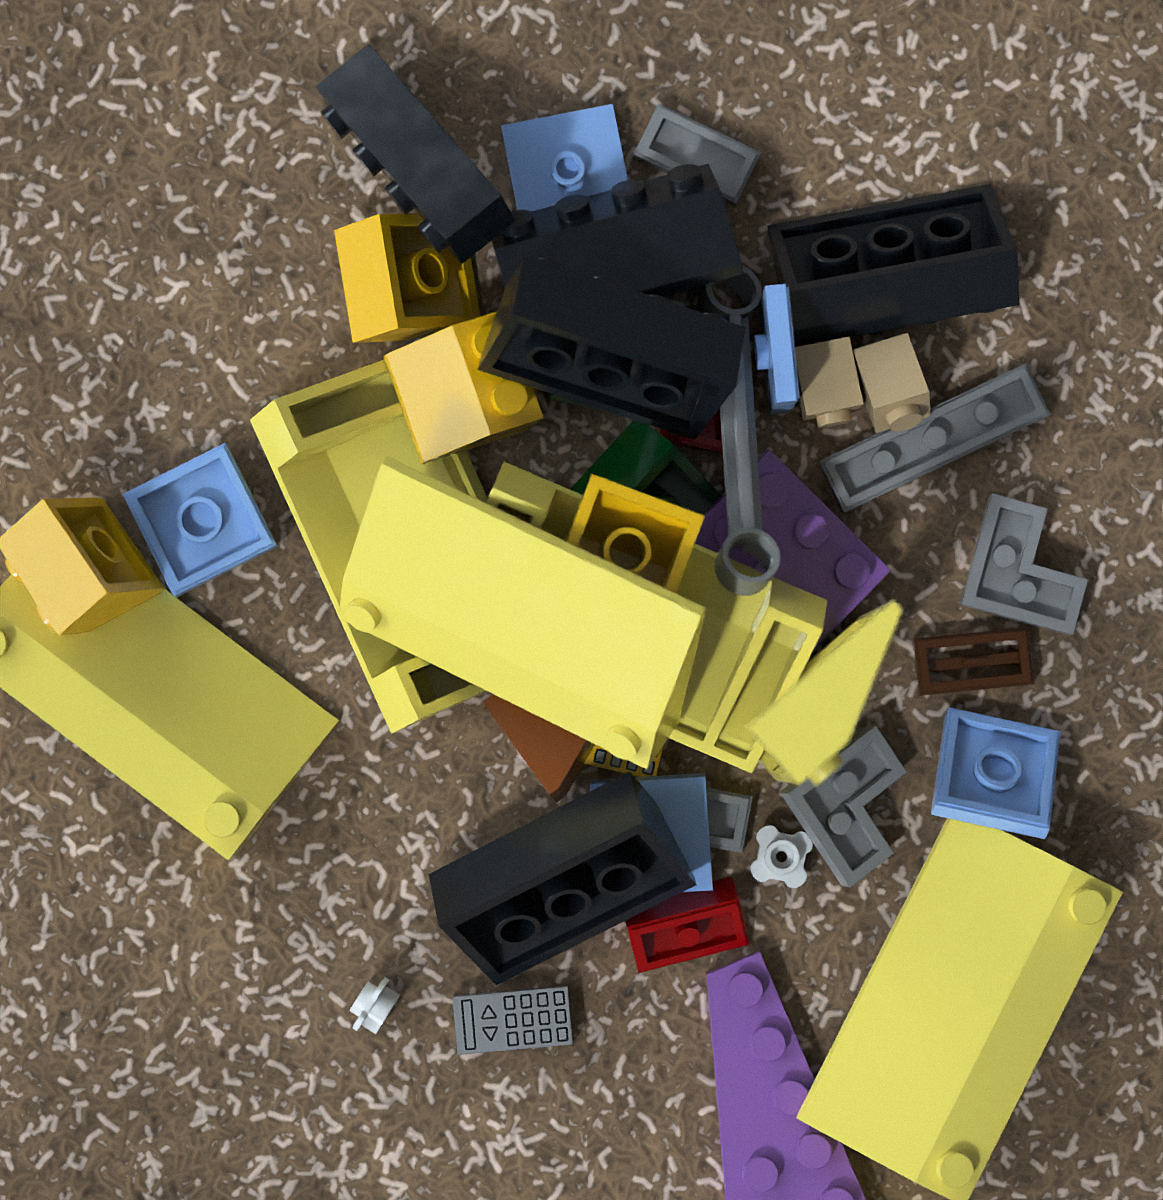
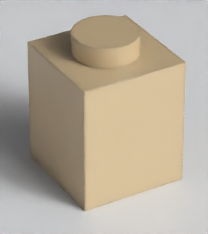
M908 333L853 349L861 393L875 433L889 429L895 432L905 431L918 425L922 419L931 416L930 392Z
M850 336L795 347L800 397L798 400L802 420L817 419L818 428L851 422L850 412L859 410L863 405V399Z

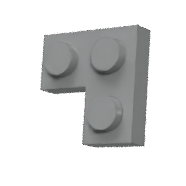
M992 493L988 497L959 605L1071 636L1074 634L1088 579L1034 565L1033 561L1048 509Z
M875 725L865 726L849 739L848 743L837 752L844 762L815 786L807 778L800 785L791 783L780 792L841 886L852 887L894 854L863 806L907 772Z

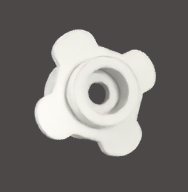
M771 825L761 828L756 835V840L760 845L757 859L750 866L752 876L760 882L775 879L784 881L790 888L801 886L807 878V874L803 869L805 857L813 847L809 836L802 831L796 832L793 835L780 833ZM779 851H784L787 854V859L784 862H778L776 859V854Z
M384 977L378 987L369 981L364 986L350 1009V1012L358 1016L357 1021L352 1027L354 1030L357 1031L360 1026H363L376 1034L400 997V994L386 986L389 982L388 978Z

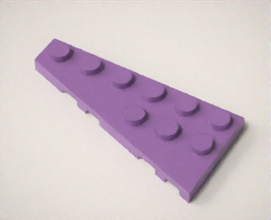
M758 950L707 972L706 979L725 1200H866L842 1143L796 1118L815 1079L760 951Z

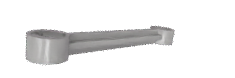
M742 266L744 272L742 275L703 285L698 297V306L702 313H714L722 316L726 321L746 327L737 384L720 407L728 537L715 558L714 568L719 582L727 590L737 595L749 596L759 593L768 585L779 567L780 551L774 539L763 531L749 320L760 302L762 289L757 276L750 269ZM725 284V289L735 292L740 297L742 305H747V307L743 309H730L721 305L715 299L712 287ZM734 547H742V552L754 556L760 565V569H766V572L758 577H749L739 573L729 560V550Z

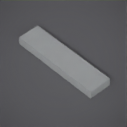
M1025 363L930 408L931 416L922 419L918 425L911 429L899 432L891 431L890 429L882 431L818 462L842 513L844 514L1050 416L1051 414L1027 364Z

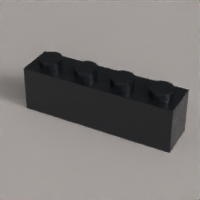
M370 44L315 86L327 104V107L320 112L322 117L340 139H343L348 134L355 139L358 145L352 151L373 177L381 171L385 174L391 183L384 188L400 210L407 215L414 209L424 221L417 227L438 254L448 248L462 265L516 221L502 195Z

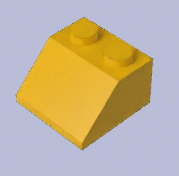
M377 214L334 230L353 343L393 342L429 336L449 326L481 317L471 257L461 265L448 248L438 254L417 227L424 221L419 214Z
M497 312L449 326L384 356L421 465L525 432L544 418L532 387L478 370L479 361Z
M591 474L564 541L676 594L705 516Z
M103 497L42 499L0 537V550L6 557L5 564L8 571L17 581L25 585L38 604L37 612L39 617L49 628L56 631L58 636L88 633L155 597L165 589Z

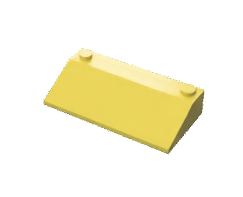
M385 360L274 399L250 419L338 616L342 580L381 463L387 456L484 503L487 502V495L467 451L421 465ZM340 619L391 734L487 692L368 632L359 631L350 623Z
M387 456L381 463L342 580L338 618L350 623L359 631L368 632L608 750L620 759L629 760L648 769L679 722L706 608Z
M503 462L486 504L565 540L583 495L507 462ZM694 544L676 594L706 608L679 722L669 738L749 773H753L764 747L746 726L798 682L823 631L828 600L774 577L757 594L749 596L734 594L727 590L716 576L714 563L718 553ZM729 558L732 566L743 575L758 577L764 574Z
M10 575L0 586V688L228 861L235 859L339 722L336 717L181 600L173 597L172 593L166 589L162 590L155 597L88 633L58 636L56 631L49 628L39 617L37 612L38 604L24 584Z
M894 600L855 619L807 661L798 682L746 726L764 747L759 762L775 780L800 785L809 778L816 786L844 762L837 752L848 743L902 612V609Z
M947 818L796 1118L950 1200H969L1123 892L1002 830Z

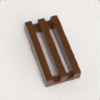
M1028 627L912 639L915 653L914 663L915 673H917L918 696L1034 684ZM1017 640L1018 651L936 660H928L927 649ZM1012 663H1019L1020 674L930 683L929 672Z

